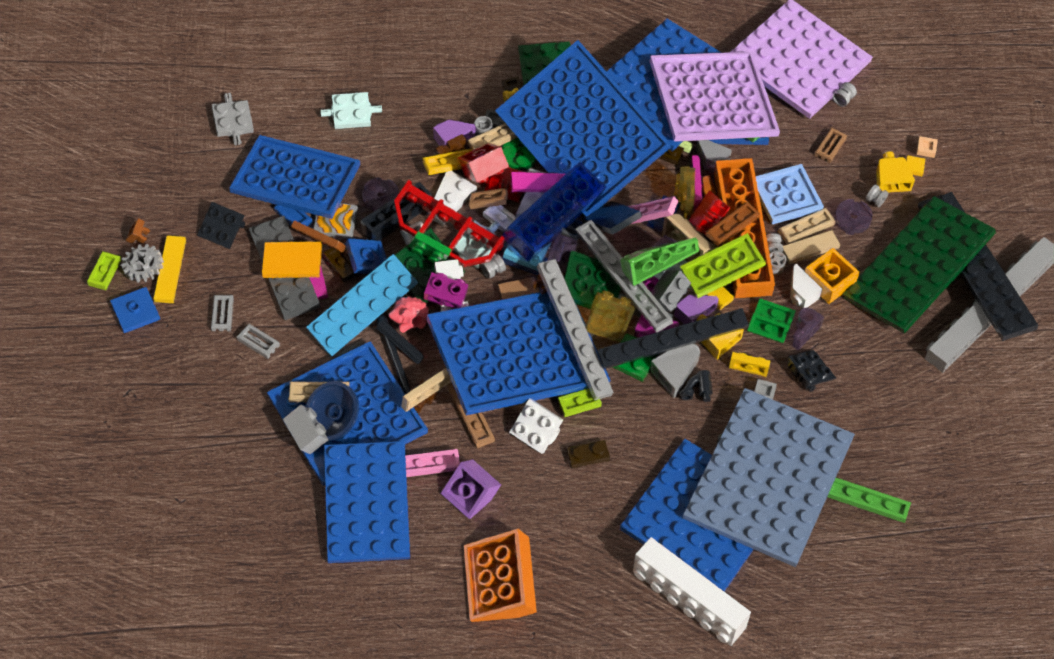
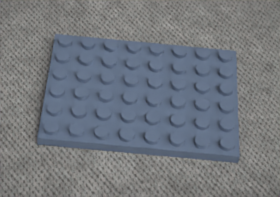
M745 388L685 510L683 519L796 567L855 434Z

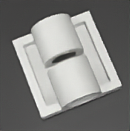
M529 399L509 433L542 454L560 432L559 426L563 419L536 401Z

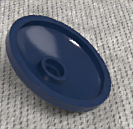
M331 381L320 385L313 391L306 404L307 408L310 407L315 411L318 423H321L326 429L325 434L328 441L340 439L349 433L355 425L359 414V401L356 393L350 386L338 381Z

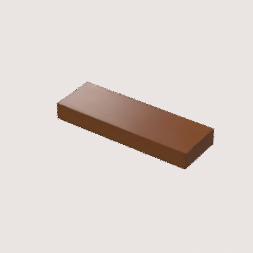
M747 201L706 232V236L720 247L758 219L760 213Z
M295 220L291 225L299 233L335 250L344 252L346 248L340 241Z

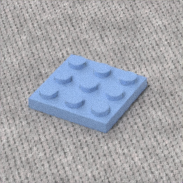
M802 164L756 176L760 202L771 224L812 214L822 210L824 207Z

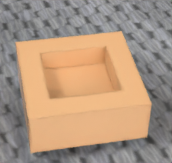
M920 136L917 155L935 158L938 139Z

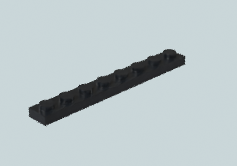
M743 308L598 349L597 353L603 369H607L748 328L749 324Z

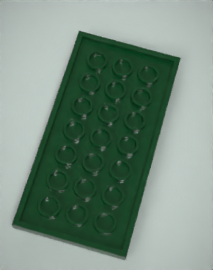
M933 196L865 269L857 281L843 293V299L905 334L996 234V229Z

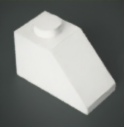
M795 264L791 275L790 298L796 306L804 310L820 299L822 288L801 267Z

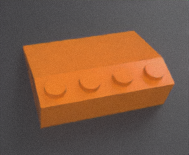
M515 529L464 545L471 622L520 618L537 613L530 542L526 534L519 529Z

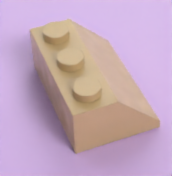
M680 214L664 217L662 237L668 243L695 237L698 239L699 252L686 258L688 262L716 249L713 243L709 242L702 233L698 232Z

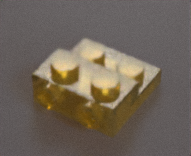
M686 166L680 168V174H676L674 196H677L678 203H681L680 211H684L683 218L690 219L694 203L696 168Z
M603 291V293L597 292L590 308L591 314L585 328L589 333L621 343L635 310L634 305L629 298L621 296L618 299L613 297L614 295L608 291Z

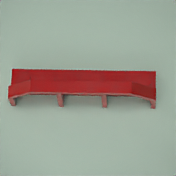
M410 180L407 181L394 200L400 229L413 237L417 231L403 223L399 203L404 196L410 202H417L422 205L425 211L431 213L419 232L424 234L434 217L438 215L440 220L450 222L459 231L449 246L452 251L465 232L470 234L469 236L477 242L480 240L485 243L488 249L492 250L487 256L468 260L460 258L451 251L448 258L451 260L458 259V264L463 267L490 262L496 252L500 253L504 247L505 237L501 236L499 238L474 223L470 216L466 218L444 205L442 199L438 201L416 188Z

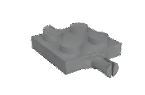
M226 93L224 94L225 103L212 104L217 137L231 136L233 137L234 145H237V141L238 145L242 143L240 136L246 133H253L254 131L248 100L233 102L232 95L228 93L227 96Z

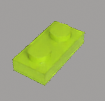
M102 252L87 281L88 286L106 290L121 262L120 256Z
M589 389L558 397V403L564 417L592 410L602 405L600 399H593Z

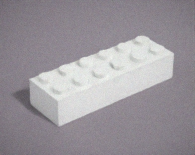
M652 537L636 553L633 567L635 576L639 580L650 584L655 592L666 596L672 605H677L683 609L688 617L699 621L705 630H710L716 634L721 642L732 646L746 629L751 611Z

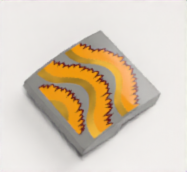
M340 203L332 219L316 215L314 230L329 237L333 236L336 240L353 238L358 207L356 205Z

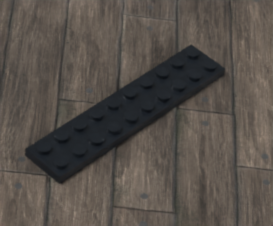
M952 192L937 196L940 200L965 212ZM931 199L918 202L919 210H921ZM985 245L960 272L961 277L1002 341L1037 330L1038 323L987 245Z

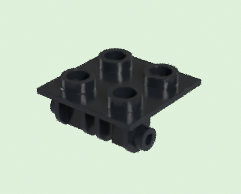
M211 202L197 236L230 249L240 228L243 229L245 226L243 221L245 215Z
M814 350L787 357L789 359L787 367L796 378L799 377L798 381L801 382L806 391L812 392L816 389L815 385L836 379L831 369L826 366Z

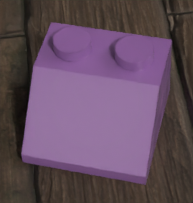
M469 460L459 464L441 494L466 517L471 519L492 500L501 484L474 460Z

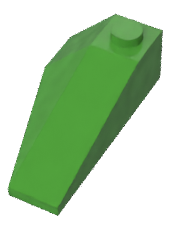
M695 237L628 254L620 259L622 271L632 285L635 286L699 252L698 239Z

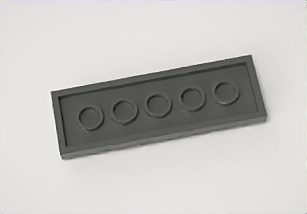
M284 216L249 228L262 264L265 242H295ZM309 277L268 278L285 320L321 308Z

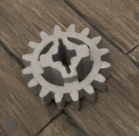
M139 244L138 249L132 247L131 253H125L127 258H122L123 264L121 266L125 276H129L131 281L136 279L137 283L141 279L147 282L149 277L153 280L154 274H160L158 269H163L162 263L164 260L160 251L156 250L155 246L150 248L148 244L143 248Z

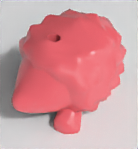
M409 296L406 298L401 297L396 301L393 310L388 315L394 322L399 324V330L404 333L417 327L419 329L424 328L429 308L421 299Z

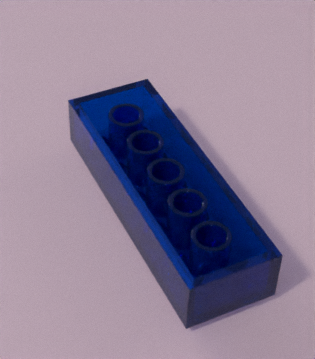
M579 162L513 221L502 236L525 260L530 262L602 195L606 186Z

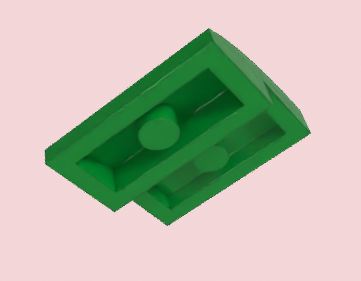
M760 298L747 332L784 344L796 310Z

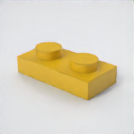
M732 352L729 368L767 377L770 361L762 357H752L744 353Z

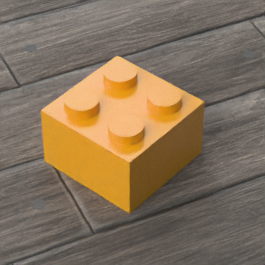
M834 248L830 249L805 269V272L822 288L820 296L828 304L840 297L853 285L859 275V271Z

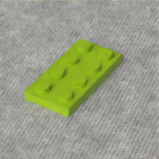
M747 233L680 266L682 273L691 282L690 286L697 298H700L765 266L766 263Z

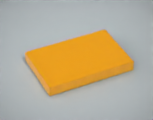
M265 242L263 278L320 277L322 243Z

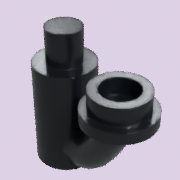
M701 370L692 376L685 388L679 392L682 400H691L693 398L694 390L692 388L698 383L699 395L703 397V402L711 401L710 396L713 394L710 371Z

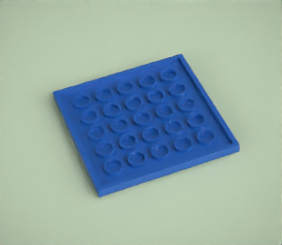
M371 341L267 392L270 401L282 420L298 406L303 405L306 407L307 402H289L290 382H349L350 387L356 393L359 401V414L350 432L340 439L326 441L311 454L302 451L322 486H325L324 445L405 441V444L428 433V428L414 407L406 412L401 407L405 393Z
M684 439L621 524L620 530L643 545L652 537L725 592L754 549L683 519L685 510L712 457L710 453Z

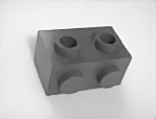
M666 270L651 293L666 312H671L676 308L680 298L687 292L691 282L680 270Z

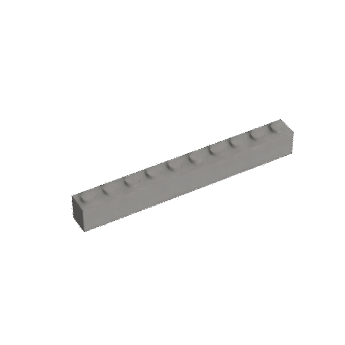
M1045 237L1039 242L1035 241L1031 245L1030 251L1028 253L1024 252L1019 257L1016 264L1012 263L1007 270L1006 276L1019 296L1054 264V244ZM977 300L973 302L971 308L967 307L963 311L962 317L959 320L956 318L951 323L948 331L943 330L938 336V340L936 342L932 341L926 348L925 360L942 373L992 325Z

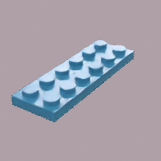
M393 254L309 324L306 329L332 357L395 304L396 301L415 287L418 282Z

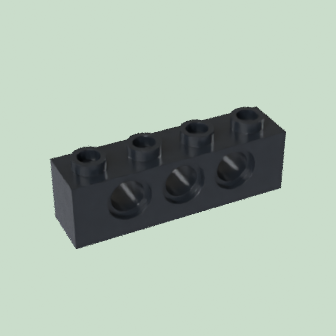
M420 182L414 185L431 196V193ZM406 196L399 203L404 224L425 211L422 205L417 202H410ZM396 197L361 220L362 234L368 240L380 241L400 227L394 204Z

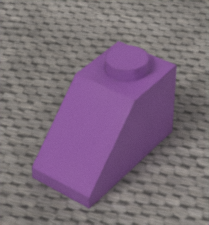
M447 120L433 127L434 139L439 146L447 145L448 140L463 134L466 142H468L469 139L476 136V127L474 124Z
M688 295L686 298H681L678 301L674 316L684 325L695 322L701 314L707 317L716 310L719 298L705 295L697 298L696 295Z

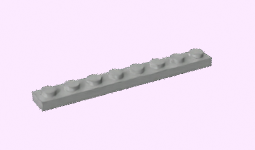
M590 220L576 228L577 235L652 328L659 332L673 323L672 318L643 282L635 286L632 285L622 271L620 261L622 257L593 221Z
M556 259L538 263V272L593 399L598 400L612 396L614 392Z

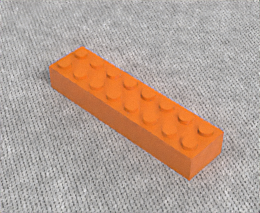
M750 158L716 161L714 178L717 195L730 207L724 218L747 201L760 213L758 219L725 242L728 243L748 233L766 263L765 266L732 282L734 297L772 296L775 282L753 160Z

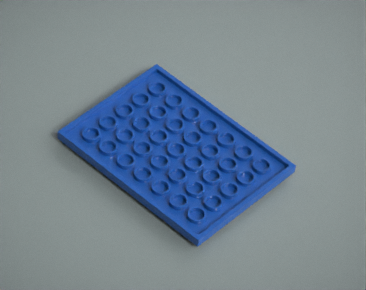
M666 19L613 65L607 73L671 144L672 147L669 150L674 151L683 141L673 140L649 61L650 57L655 55L722 52L671 20Z
M579 40L573 43L495 110L548 173L566 174V194L586 217L603 206L672 147Z
M548 292L543 295L535 293L427 315L426 320L466 416L526 403L529 399L535 401L589 389ZM581 316V319H582V321H583V323H584V326H585V328H586V330H587V333H588V335H589V337H590V339H591V342H592V344H593V346H594V349H595V351H596V353H597V349H596V347H595V344H594V342H593V340H592V338H591V336H590V333H589V331H588V329H587V327H586V325H585V322H584V320H583V318H582V316ZM604 369V372H605V374H606V376H607V378H608V381H609V383H610L611 380H610V378H609V375H608L606 369Z

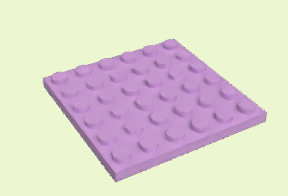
M793 0L787 1L730 52H753L764 86L809 119L832 99L833 93L840 89L844 82H850L873 58Z
M753 52L655 55L650 57L649 61L674 141L779 136L780 130Z

